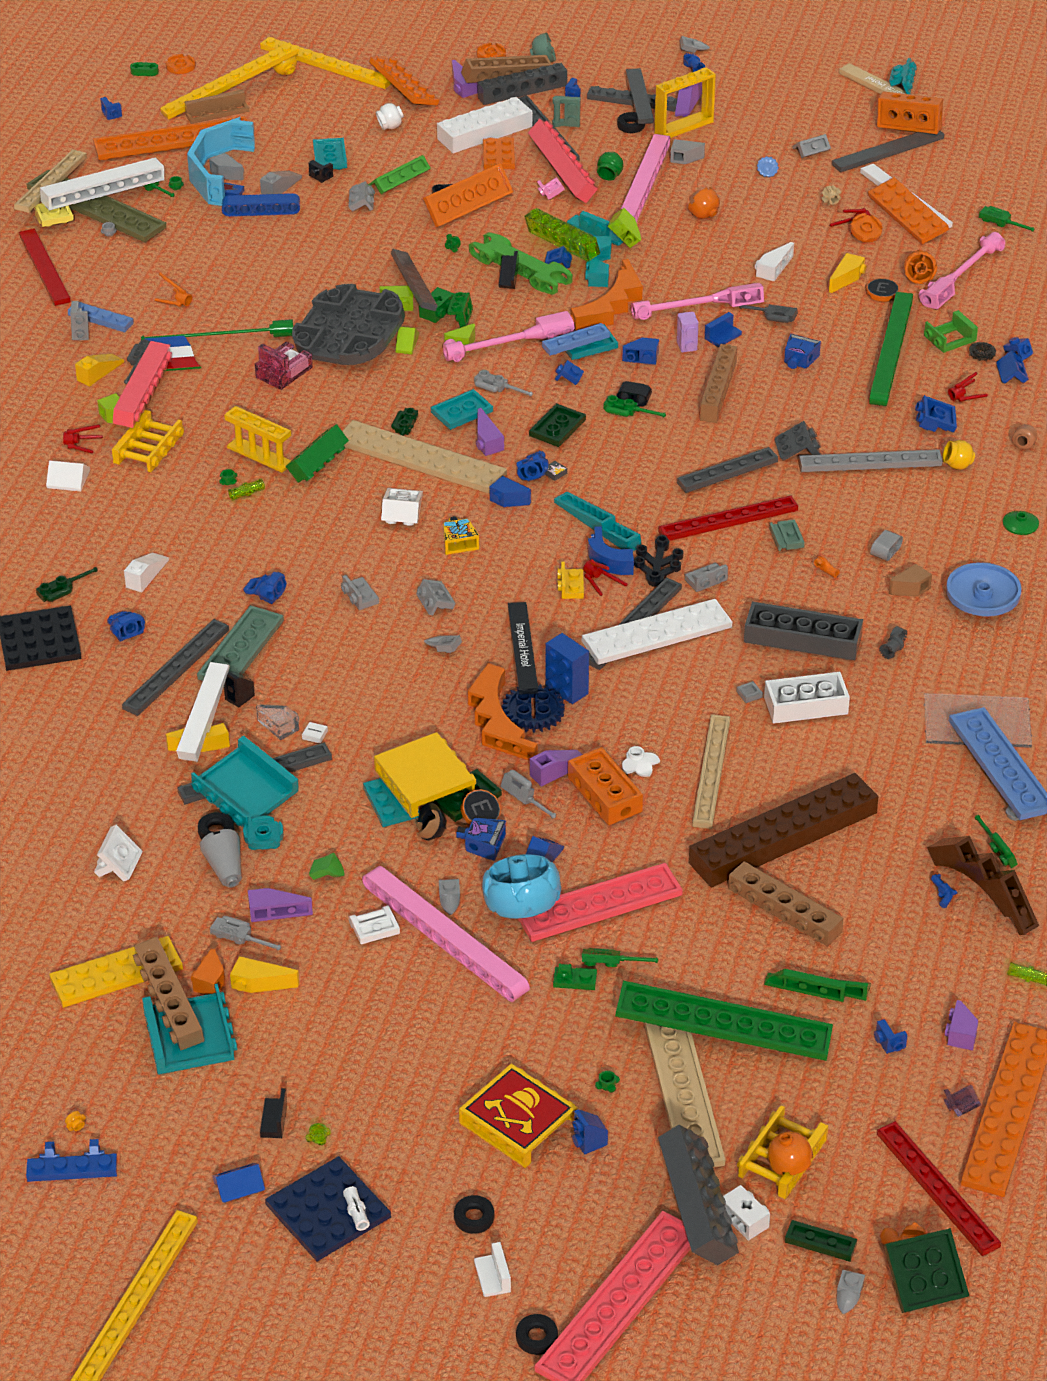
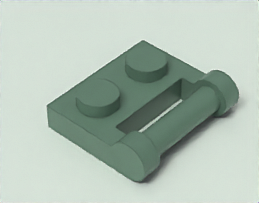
M554 96L552 98V103L554 104L552 125L554 127H580L581 97ZM561 103L565 104L564 119H560Z

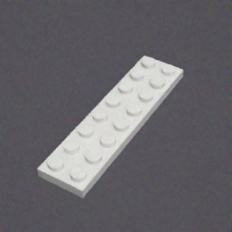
M712 599L582 635L581 641L589 650L596 663L600 665L732 628L733 622L718 601Z

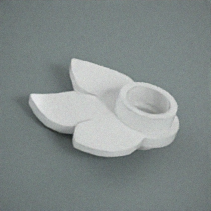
M633 746L628 750L626 759L622 762V768L626 774L636 772L641 777H649L652 774V765L660 763V759L654 753L644 752L643 748Z

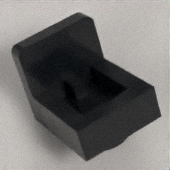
M314 160L308 162L309 176L321 183L333 177L332 163L323 166Z

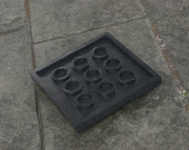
M71 605L0 616V639L6 671L82 659Z

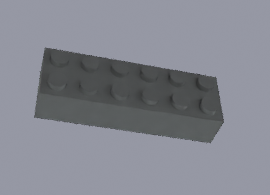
M752 601L745 623L744 642L855 661L862 638L863 619Z
M679 1124L659 1136V1143L691 1251L718 1266L739 1253L737 1247L738 1240L733 1233L731 1227L732 1220L725 1208L726 1201L719 1188L720 1181L714 1172V1162L707 1149L709 1147L708 1142L704 1137Z

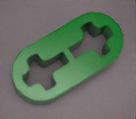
M135 62L130 65L131 74L134 76H156L159 74L158 64Z

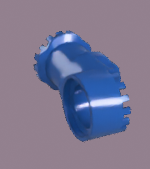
M686 53L684 55L683 64L692 68L693 72L705 68V65L700 62V58L696 54Z

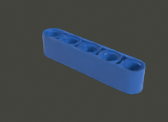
M293 193L229 195L222 199V213L229 217L297 214L300 211V197Z

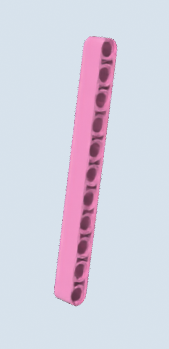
M653 135L622 205V208H625L636 219V223L669 149L670 136Z
M378 866L362 877L364 886L371 893L508 1001L513 1002L530 990L528 981L521 974L385 868Z

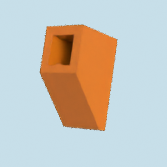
M211 948L208 954L203 956L197 970L192 972L191 982L194 992L204 995L214 994V984H218L219 991L225 985L224 969L215 949Z

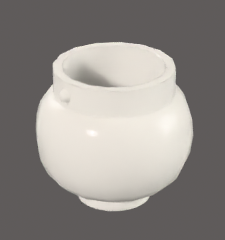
M393 103L384 104L380 107V110L375 112L383 130H392L399 127L402 122L401 118L404 117L400 107H396Z

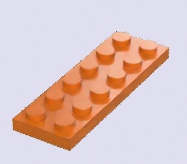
M370 57L369 63L413 104H439L440 100L435 94L427 89L428 87L423 85L412 72L408 71L397 58Z
M499 163L430 194L423 199L435 227H439L511 194L513 190L502 164Z
M895 177L868 191V196L922 245L949 230V226Z

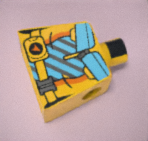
M453 516L449 518L448 522L443 523L446 555L479 550V534L469 519L459 520L458 517Z

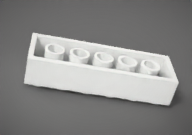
M512 97L508 100L437 123V139L452 153H456L483 144V139L490 137L500 138L532 127V110L517 97Z

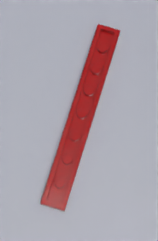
M35 228L20 231L19 236L54 306L70 303V296Z
M791 495L658 526V532L660 535L667 536L669 541L795 512L798 511L799 506Z
M896 1121L877 1129V1136L981 1256L1001 1247L1000 1240Z

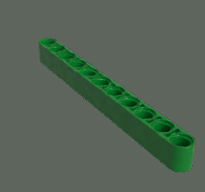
M896 291L871 389L869 404L887 406L912 306L913 293Z

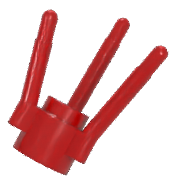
M865 208L843 210L844 213H856L854 217L862 213L871 216L870 212ZM854 217L831 223L829 226L832 227L851 222Z
M974 372L948 389V395L952 401L958 400L962 402L987 397L988 395L964 396L966 394L965 387L975 382L973 377L978 374L977 372Z
M100 424L78 429H67L63 433V444L68 445V449L93 453V450L77 446L76 444H79L80 439L103 438V435H79L77 432L100 428Z
M593 559L587 561L583 567V571L586 573L584 577L589 580L600 596L603 593L592 578H598L601 574L623 586L628 585L626 582L603 570H609L608 566L600 564Z

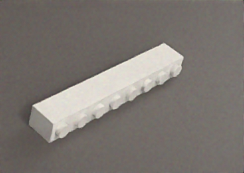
M155 157L40 187L41 202L48 210H53L164 180V166Z

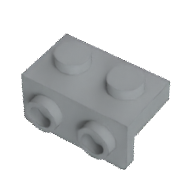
M366 181L358 185L356 184L349 189V208L351 211L363 205H366L370 211L373 210L375 191Z

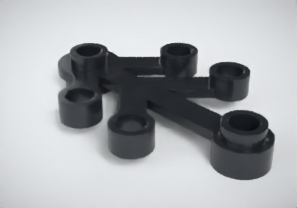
M660 535L655 539V549L657 550L655 558L647 552V546L638 545L636 547V554L638 556L634 558V566L646 574V580L650 586H658L665 576L681 570V562L679 560L683 559L684 551L682 549H674L672 555L663 559L664 551L669 549V539L665 535ZM645 560L653 566V570L645 565ZM670 564V567L661 570L662 567Z

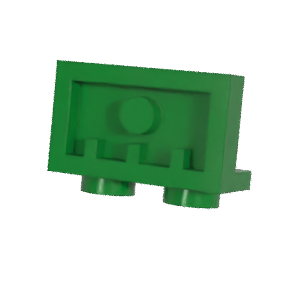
M469 292L454 293L447 310L448 315H456V321L459 322L461 328L468 325L473 311Z

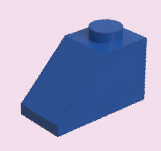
M504 476L489 486L490 501L502 507L531 504V489Z
M532 836L526 854L540 855L553 862L562 852L564 846L546 838Z

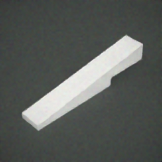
M210 662L176 750L179 759L198 762L206 733L210 731L229 671V665Z

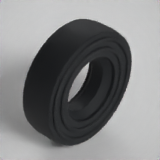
M635 112L623 113L617 120L618 128L626 133H637L645 127V124H638Z
M220 812L209 813L198 822V834L201 839L213 832L208 830L212 825H221L224 827L223 829L234 830L231 817Z
M478 1195L466 1196L459 1200L454 1208V1220L457 1227L471 1234L482 1233L489 1229L494 1221L492 1203L485 1197ZM478 1209L483 1213V1216L480 1219L471 1220L465 1214L468 1210Z
M532 1314L524 1317L516 1328L517 1343L523 1351L529 1354H545L558 1338V1329L555 1322L542 1314ZM540 1328L545 1331L546 1336L542 1340H532L529 1338L528 1332L531 1329Z

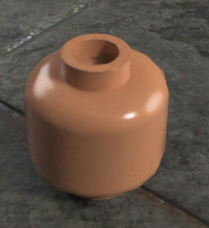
M1029 424L1019 426L1013 434L1014 445L1022 450L1031 448L1037 440V431Z

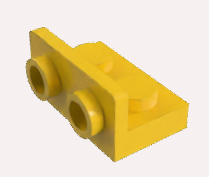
M561 562V568H557L558 579H561L558 580V591L562 592V599H584L583 569H565V562Z

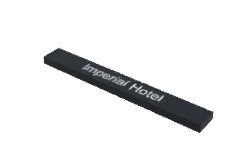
M526 602L508 603L519 694H537L538 683Z

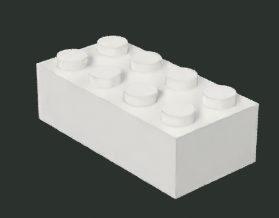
M841 672L765 681L764 699L773 723L848 714L850 697Z

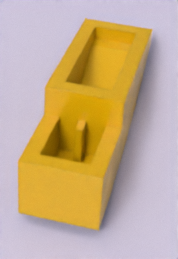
M224 723L211 726L210 731L206 733L201 752L230 747L229 732ZM184 729L165 734L168 751L177 750Z

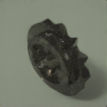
M977 342L969 347V355L973 359H979V361L992 360L996 356V349L989 343Z

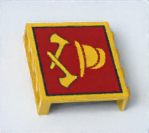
M511 1063L459 1108V1123L526 1168L531 1164V1151L566 1120L573 1122L574 1111L578 1107L573 1102L561 1097L555 1090L549 1089L541 1081L534 1079L523 1069Z

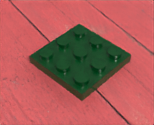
M951 1228L884 1244L902 1313L969 1297Z

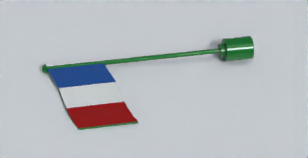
M293 319L272 321V324H269V328L144 337L143 335L141 340L147 339L148 341L170 345L172 359L168 362L167 369L163 371L200 369L201 366L195 360L191 345L185 337L270 331V334H273L274 337L292 336L294 326Z

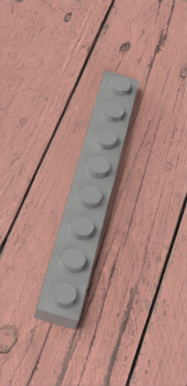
M939 449L799 456L801 472H827L942 466V457Z

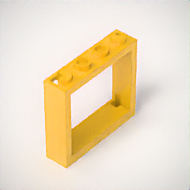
M706 67L656 85L654 134L666 135L672 138L713 123L716 74ZM702 82L701 112L666 124L667 94Z

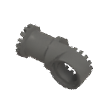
M899 626L892 630L888 642L879 648L885 659L893 658L897 651L903 649L907 630Z

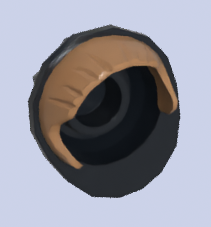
M429 802L423 806L416 823L419 831L416 834L428 841L441 837L446 830L447 820L435 803Z

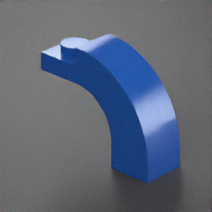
M602 526L594 527V534H591V538H588V556L590 560L593 559L600 564L608 566L609 570L603 569L608 573L633 575V549H614L609 547L603 541Z

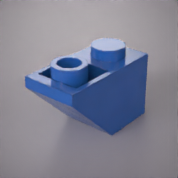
M642 337L623 345L622 361L656 365L659 354V339Z
M579 1109L575 1110L574 1121L572 1122L574 1145L580 1148L584 1155L607 1146L608 1130L599 1117Z

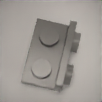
M72 301L70 312L72 340H89L88 312L82 311V308H79V301Z
M715 562L685 574V581L696 592L727 581L728 566H719Z
M347 575L342 576L343 583H341V589L344 594L349 596L350 602L355 604L358 610L379 604V597L363 577L351 581Z
M423 579L417 589L416 595L429 615H434L437 607L440 609H453L456 604L442 581Z

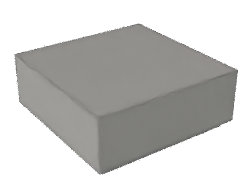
M754 681L737 687L736 692L745 703L763 698V692Z

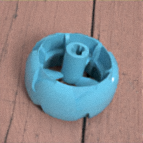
M523 854L504 858L495 862L483 875L482 890L484 901L489 910L493 913L496 912L504 918H528L550 910L560 898L561 881L559 871L553 862L540 855Z

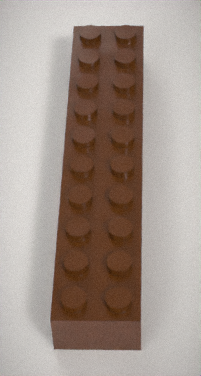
M853 773L690 845L689 864L712 888L729 880V874L743 862L755 868L877 814L879 796L856 773Z

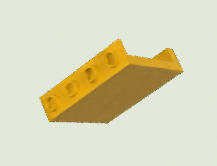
M437 732L374 756L376 773L411 818L419 816L418 806L465 788L470 792L475 790L476 779L474 775L468 772L464 762H460L455 751L448 747L446 740L441 738Z

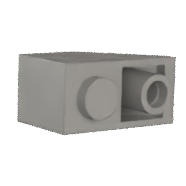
M674 139L671 147V163L688 164L705 157V143Z
M222 153L209 159L210 172L213 175H221L227 180L244 179L243 166L228 154Z

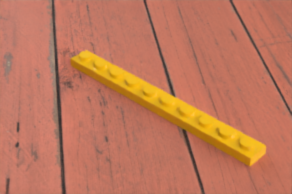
M268 37L260 43V49L270 52L287 44V42ZM293 45L298 51V54L295 55L297 61L383 89L392 84L381 73Z
M290 42L232 70L230 73L179 97L171 103H167L160 108L161 113L169 120L185 112V101L218 95L297 55L298 51Z
M176 1210L71 1381H101L198 1223L196 1216Z

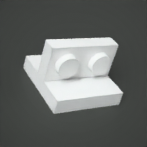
M117 825L110 827L97 853L99 859L94 873L101 877L113 871L123 882L130 879L143 851Z

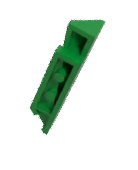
M783 969L776 973H768L764 985L844 1002L845 996L866 1001L871 983L830 979Z

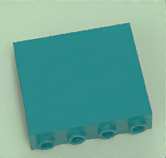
M244 735L238 739L237 749L200 776L194 772L191 773L192 788L196 792H200L209 803L216 805L222 813L227 814L236 825L244 828L246 823L247 825L251 823L252 818L268 815L298 792V778Z
M214 984V994L187 998L202 1028L204 1042L180 1051L177 1043H172L169 1035L171 1029L170 1027L165 1028L162 1020L164 1015L162 1012L158 1013L156 1006L152 1005L151 997L142 998L145 1020L158 1075L234 1060V1051H237L236 1039L231 1038V1035H233L232 1023H227L229 1019L228 1007H223V1004H226L223 991H219L218 984Z

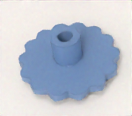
M768 156L762 157L757 164V171L763 177H773L779 169L776 159Z

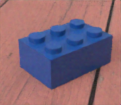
M561 633L546 643L545 683L546 687L549 686V690L555 689V693H560L561 698L574 704L589 694V650Z

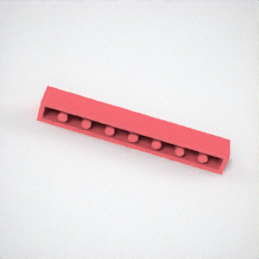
M539 118L528 134L574 196L587 203L598 190L594 184L595 180L588 176L589 172L582 168L583 164L576 160L577 156L570 152V147L564 144L565 141L558 136L559 133L552 128L553 125L549 121H543Z
M150 341L114 407L113 424L133 428L135 423L139 422L141 413H144L145 404L149 403L150 395L153 396L154 387L158 386L159 378L161 379L163 376V370L167 369L168 362L172 359L169 344Z

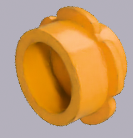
M79 1111L70 1113L65 1119L67 1129L69 1131L81 1130L85 1125L84 1120L86 1116L80 1114Z

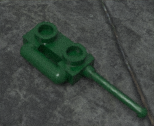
M405 408L404 411H398L391 424V428L395 430V433H400L402 436L409 435L418 418V410Z
M94 567L89 571L68 579L65 576H58L56 580L50 583H42L36 588V594L43 602L57 600L72 592L73 581L97 572L98 569Z

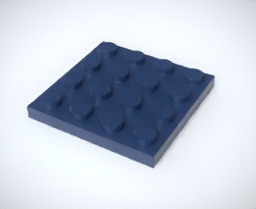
M339 1156L265 1199L266 1206L316 1262L391 1218V1211ZM352 1186L357 1188L359 1198L364 1202L366 1207L365 1214L370 1224L367 1229L361 1231L356 1229L353 1217L348 1213V1204L343 1195V1191Z

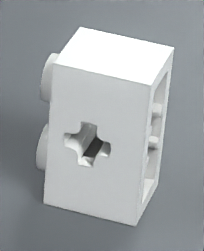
M740 1185L723 1196L726 1201L725 1208L732 1220V1225L748 1241L769 1228L770 1212L768 1208L761 1205L750 1191H747Z

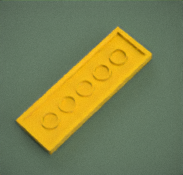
M169 936L160 938L159 941L174 972L182 970V962ZM134 947L50 973V981L62 1007L71 1006L144 982L140 974L142 968L141 966L137 967L133 959V955L136 954Z

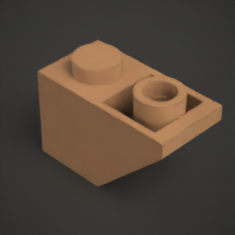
M915 564L890 579L889 594L919 596L931 589L932 574Z

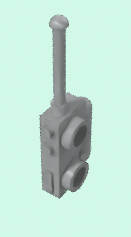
M481 370L474 377L476 387L493 393L497 391L502 392L505 388L527 394L530 397L533 395L532 392L509 385L508 380L504 379L502 375H493L487 370Z
M513 769L504 773L500 787L523 804L533 803L550 815L552 819L556 818L555 813H552L534 800L535 789L531 787V781Z
M217 917L210 927V934L215 935L217 938L229 939L236 944L253 941L277 950L281 949L279 944L276 945L251 937L250 924L233 917Z

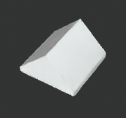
M49 460L46 487L81 492L90 472V467L80 463Z

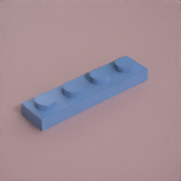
M79 302V308H82V311L88 312L89 322L126 332L134 324L131 317ZM71 307L68 309V315H69V316H71V315H70Z
M600 323L542 341V347L551 356L609 338L610 331Z

